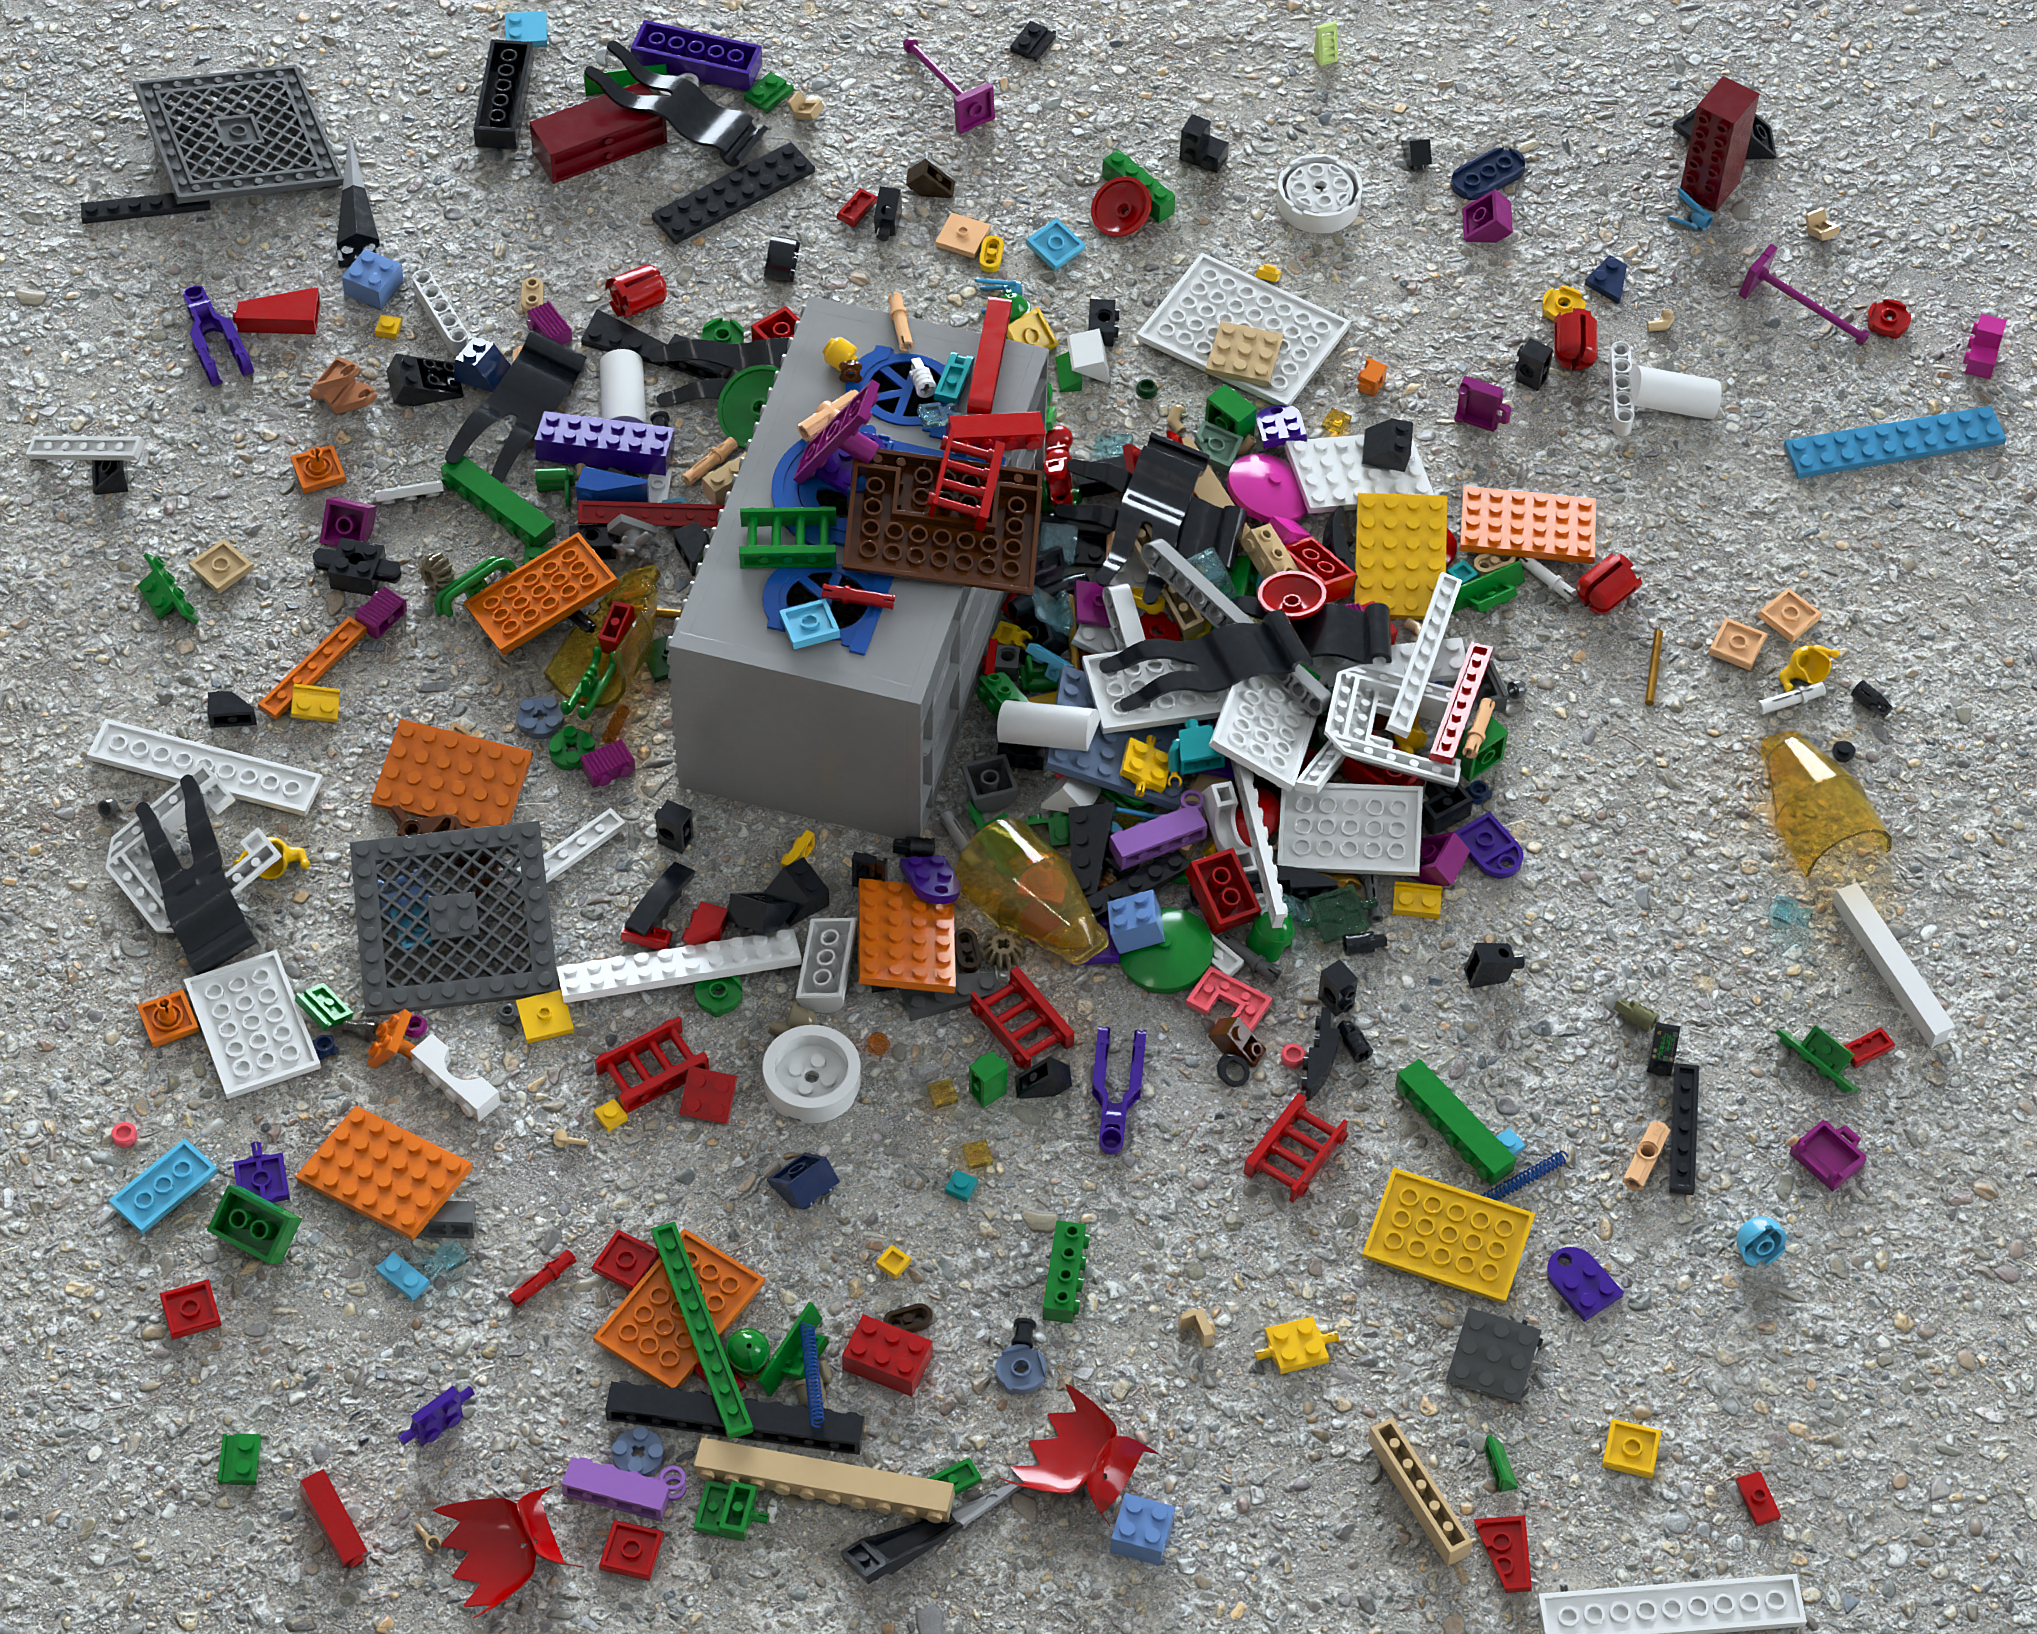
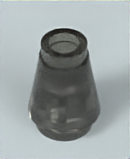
M373 1019L344 1020L341 1031L342 1034L370 1043L377 1039L376 1030L379 1023L374 1022Z

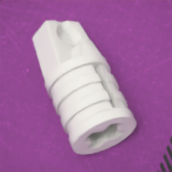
M920 358L911 359L912 371H909V375L918 396L922 398L932 396L937 386L930 369L924 366Z

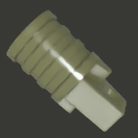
M1620 998L1614 1006L1615 1010L1624 1015L1623 1019L1639 1026V1028L1644 1029L1648 1033L1652 1031L1659 1019L1658 1013L1647 1009V1007L1642 1006V1004L1635 1000L1629 1002Z

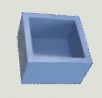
M364 249L342 276L344 294L382 309L404 282L402 264Z
M1153 889L1107 902L1110 934L1119 954L1165 942L1162 911Z
M1125 1493L1111 1537L1110 1552L1160 1566L1174 1522L1175 1506Z

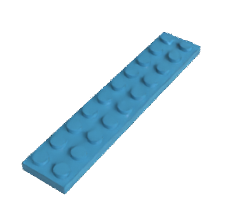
M1992 406L1788 439L1784 442V448L1797 479L2001 445L2005 444L2006 436Z

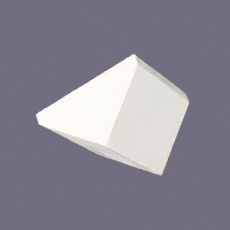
M1100 329L1069 335L1067 341L1072 371L1108 383L1110 376Z
M1065 775L1056 782L1042 802L1041 808L1069 813L1070 807L1093 805L1101 793V788Z

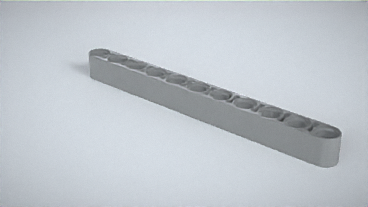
M1157 539L1142 546L1140 555L1143 561L1216 628L1233 623H1254L1166 541ZM1300 664L1296 666L1295 672L1288 675L1267 674L1311 715L1316 716L1329 710L1332 699L1331 692Z

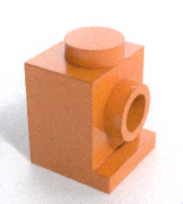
M1367 358L1365 369H1361L1357 381H1360L1357 386L1358 391L1374 397L1386 379L1387 365Z

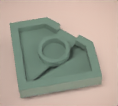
M1203 420L1194 441L1200 451L1210 455L1209 465L1229 472L1244 437Z

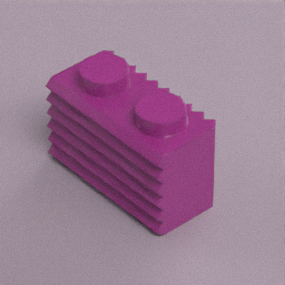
M550 301L527 311L528 320H526V324L529 330L532 329L562 345L573 341L572 329Z
M383 587V589H380V592L376 591L372 595L371 600L367 604L361 605L357 609L355 619L367 627L368 635L378 639L407 612L406 600L387 587Z
M622 739L580 757L581 769L593 788L606 786L612 780L618 777H627L635 770V760Z

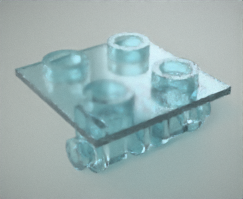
M1034 585L1032 599L1034 601L1036 617L1041 622H1046L1052 626L1055 631L1069 637V628L1075 622L1070 595L1066 591H1060L1058 595L1052 597Z

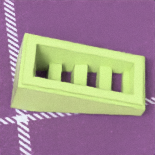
M1336 21L1316 27L1313 56L1320 66L1338 61Z

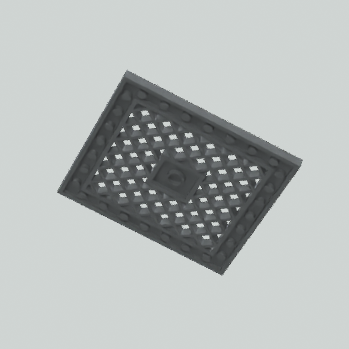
M297 65L133 82V89L177 204L343 185L344 178ZM271 90L277 91L279 93L275 94L271 92ZM254 92L258 94V96L252 95L250 93ZM231 94L236 95V96H238V98L236 99V98H234V97H232V96H230V95H231ZM210 96H213V97L217 98V101H215V100H213V99H211V98H209V97H210ZM192 98V99L196 100L197 102H196V103H195V102H192V101H190L189 99ZM267 98L271 100V102L265 101L263 99ZM171 100V101H173V102H175V103H177V104H176V105L171 104V103H169V101ZM244 100L249 101V102H251V104L249 105V104H247V103H245V102H243V101H244ZM223 102H226V103L230 104L231 106L228 107V106L224 105ZM205 104V105L209 106L210 108L207 109V108L203 107L202 105ZM280 104L284 106V108L278 107L276 105ZM184 106V107H186V108H188V109H190V110H189V111H186V110L182 109V107ZM259 106L261 108H264V110L262 111L256 107ZM239 108V109L243 110L244 112L241 113V112L237 111L236 109ZM218 110V111L222 112L223 114L220 115V114L216 113L215 111ZM197 112V113H199V114H201V115H203V116H202V117H199V116L195 115V113ZM272 112L274 114H277V116L275 117L269 113ZM176 114V115L182 117V119L180 120V119L174 117V115ZM285 118L287 120H290V122L288 123L282 119ZM265 120V121L269 122L270 124L267 125V124L263 123L262 121ZM188 121H191V122L195 123V125L193 126V125H191V124H189V123H187V122H188ZM276 126H277V127H280V128H282L283 130L280 131V130L276 129L275 127H276ZM201 127H204V128L208 129V131L206 132V131H204V130H202V129H200V128H201ZM180 129H183V130L187 131L188 133L185 134V133H183V132H181V131H179V130H180ZM289 132H290V133H293V134L296 135V137H293V136L289 135L288 133H289ZM270 134V135H272V136H274V137H276V138H275V139H272V138L268 137V135ZM196 135V136L200 137L201 139L198 140V139L194 138L193 136ZM283 140V141L289 143V145L287 146V145L281 143V141ZM209 141V142L213 143L214 145L211 146V145L207 144L206 142ZM188 143L194 147L190 148L188 146H185V144ZM294 147H298L302 149V151L300 152L294 149ZM274 149H277V150L281 151V154H279V153H277V152H275V151H273V150H274ZM199 150H203V151H205V152H207V153H206V154H203V153H200V152H198V151H199ZM256 151V152L260 153L261 155L258 156V155L254 154L253 152ZM233 153H235V154H237V155H239V156H241V157H240V158H237V157L232 156V155H233ZM287 155H290V156L294 157L295 159L292 160V159H290V158H288V157H286V156H287ZM212 156H216V157H218V158H220V159H219V161H218V160H215V159H213V158H211V157H212ZM269 157V158L273 159L274 162H271V161L267 160L266 158ZM194 158V159H196V160H199V162L196 163V162L192 161L191 159ZM246 160H250V161H252V162H254V163H253V164H250V163L245 162V161H246ZM303 161V162L307 163L308 165L305 166V165L301 164L300 162ZM225 162L231 163L233 166H228ZM282 163V164H284V165H286V166H288V167H287V168H284V167L280 166L279 164ZM207 164V165L211 166L212 168L209 169V168L205 167L204 165ZM259 166H263V167L267 168V170L265 171V170L260 169V168H258V167H259ZM241 168V169H243V170H246V172L243 173V172L239 171L238 169ZM220 170V171H222V172H224V173H226V174H225V175H222V174L218 173L217 171ZM199 172V173H201V174H203V175H205V176H204V177H201V176H198V175H196V174Z
M540 821L350 842L366 1017L396 1014L403 1009L413 1012L523 999L559 990ZM492 851H499L496 855L491 853ZM506 852L514 856V859L509 864L501 860ZM475 853V855L472 858L467 855ZM483 855L490 859V862L485 867L477 862ZM451 856V858H450L449 860H446L445 858H443V857ZM459 857L467 862L461 870L453 865ZM422 859H427L425 863L420 861ZM435 860L443 865L438 872L430 868ZM395 862H403V863L401 864V866H399V865L396 864ZM519 862L521 866V873L514 869V867ZM411 863L419 867L414 875L406 871ZM496 864L504 869L498 876L490 871ZM387 866L396 870L389 878L382 873ZM472 866L480 871L474 879L466 874ZM448 869L456 874L451 881L443 877ZM424 872L432 876L427 884L419 880ZM509 873L517 878L511 885L503 880ZM400 875L408 879L403 887L395 882ZM485 876L493 880L487 888L479 883ZM377 877L385 882L379 889ZM461 879L469 883L463 891L455 886ZM438 881L445 886L440 893L432 889ZM521 883L523 884L524 895L516 890ZM413 884L421 888L416 896L408 892ZM498 885L506 890L501 897L492 892ZM389 887L397 891L392 899L384 894ZM474 888L482 892L477 899L475 892H471ZM450 891H453L454 893H456V894L447 895ZM427 893L432 896L427 897L428 905L421 901ZM511 894L519 899L514 906L506 902ZM402 896L410 900L405 908L397 904ZM487 897L495 901L490 909L482 905V902ZM379 898L387 903L381 911ZM524 903L526 915L518 911ZM416 905L424 910L418 917L410 913ZM500 906L508 911L503 918L495 914ZM391 908L399 912L394 920L386 916ZM477 909L484 913L479 921ZM428 915L430 920V926L423 922V920ZM513 915L522 920L516 927L508 923ZM405 917L413 922L407 929L399 925ZM489 918L498 923L492 930L484 926ZM381 920L388 924L387 928L383 932ZM526 925L528 930V937L521 932V930ZM418 926L426 931L420 939L412 934ZM503 927L511 932L505 940L497 935ZM394 929L402 933L396 941L388 937ZM479 930L487 935L481 943L476 940L480 938ZM430 936L432 944L437 943L433 948L424 943ZM515 937L524 941L518 949L510 944ZM407 938L415 942L409 951L401 946V943ZM492 939L500 944L494 952L486 947ZM383 941L391 946L385 953ZM453 941H460L457 945L452 943ZM468 942L476 947L470 955L462 950ZM444 945L452 950L446 957L438 953ZM420 947L428 952L422 960L414 956ZM528 947L530 948L531 958L523 953ZM505 948L513 953L507 961L499 956ZM396 950L404 955L398 963L390 958ZM481 951L489 956L483 964L475 959ZM457 954L465 959L459 967L451 962ZM433 957L441 962L435 970L427 965ZM518 958L526 963L521 970L512 965ZM408 960L417 965L411 972L403 968ZM494 961L502 965L497 973L488 968ZM385 962L393 967L387 975ZM470 963L478 968L472 976L464 971ZM446 966L454 971L448 979L440 974ZM422 969L430 974L424 982L416 977ZM507 970L513 973L503 975ZM398 972L406 977L400 984L392 980ZM483 973H485V974L488 975L489 977H480V976H481ZM459 976L464 978L463 980H456ZM435 978L440 981L437 983H432ZM411 981L416 984L412 986H407Z

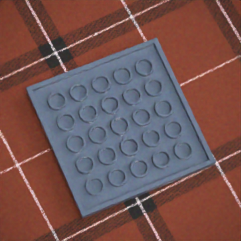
M1065 665L1062 666L1055 705L1095 709L1084 671ZM1099 723L1088 751L1048 747L1044 769L1177 811L1180 806L1184 774L1181 775L1180 771H1178V776L1182 780L1180 787L1178 786V779L1172 778L1170 780L1171 788H1169L1167 783L1162 793L1145 788L1143 797L1135 796L1136 784L1119 774L1126 743L1130 737L1146 744L1147 736L1153 735L1152 738L1156 737L1154 747L1168 754L1172 742L1178 739V732L1185 729V725L1181 723V726L1177 728L1176 724L1102 734ZM1171 772L1168 773L1167 781L1171 776Z

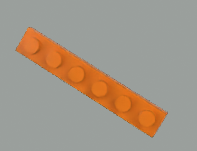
M350 616L345 619L258 703L259 710L277 720L291 707L293 685L312 686L367 633V627Z

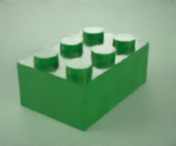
M228 1185L206 1231L269 1264H281L302 1218L241 1186Z

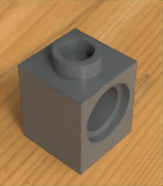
M997 645L995 673L1004 672L1012 682H1017L1020 646Z

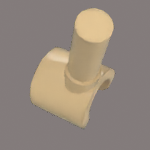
M556 1129L554 1131V1144L558 1148L566 1147L568 1144L588 1146V1140L567 1137L565 1129Z
M420 1523L414 1526L426 1542V1551L429 1554H433V1549L429 1546L430 1543L435 1542L441 1548V1540L438 1536H430Z

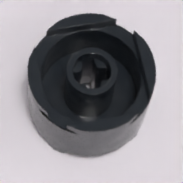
M771 235L764 277L793 282L795 270L793 269L797 265L801 240Z

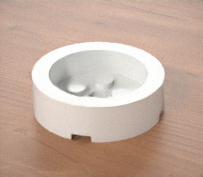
M1325 154L1305 155L1291 161L1289 166L1280 173L1277 189L1278 210L1289 224L1300 230L1320 234L1336 232L1350 225L1360 211L1362 197L1361 177L1353 166L1338 161V158ZM1322 186L1324 189L1321 192L1320 189H1317L1315 187Z
M804 1025L787 1030L770 1044L763 1059L765 1095L773 1108L785 1117L790 1116L799 1119L802 1123H821L832 1120L842 1115L852 1106L858 1091H860L861 1065L857 1049L845 1035L826 1026ZM808 1074L819 1078L813 1083L806 1081Z

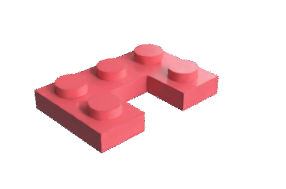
M1210 966L1186 999V1006L1207 1016L1217 1000L1220 999L1237 1008L1231 1017L1239 1016L1253 1032L1272 1004L1273 998Z

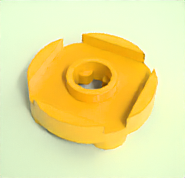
M1560 286V289L1556 290L1551 288L1544 294L1542 314L1544 317L1554 321L1560 312L1563 315L1573 312V308L1585 309L1586 303L1582 299V294L1572 287ZM1563 303H1566L1567 307H1563L1561 305Z

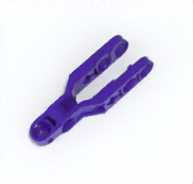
M194 285L184 289L182 292L184 302L194 323L190 332L192 346L211 386L223 384V381L219 377L215 360L211 359L208 345L203 337L209 332L215 331L223 334L243 377L254 374L251 360L232 320L215 312L202 286Z
M1098 1026L1092 1095L1102 1108L1099 1147L1102 1152L1108 1155H1116L1122 1150L1126 1113L1140 1099L1147 1030L1141 1031L1137 1029L1134 1031L1129 1090L1123 1095L1122 1102L1113 1103L1108 1101V1092L1105 1089L1110 1028Z

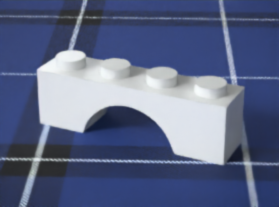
M1232 781L1210 785L1201 794L1204 797L1203 807L1217 852L1234 848L1245 874H1253L1258 870L1253 849L1243 843L1236 828L1235 812L1238 800Z
M431 1034L410 1051L411 1065L415 1071L427 1076L431 1085L443 1090L448 1100L459 1104L462 1111L468 1117H473L480 1122L500 1105L499 1091L483 1077L473 1080H461L452 1076L447 1071L451 1061L449 1048L435 1035Z

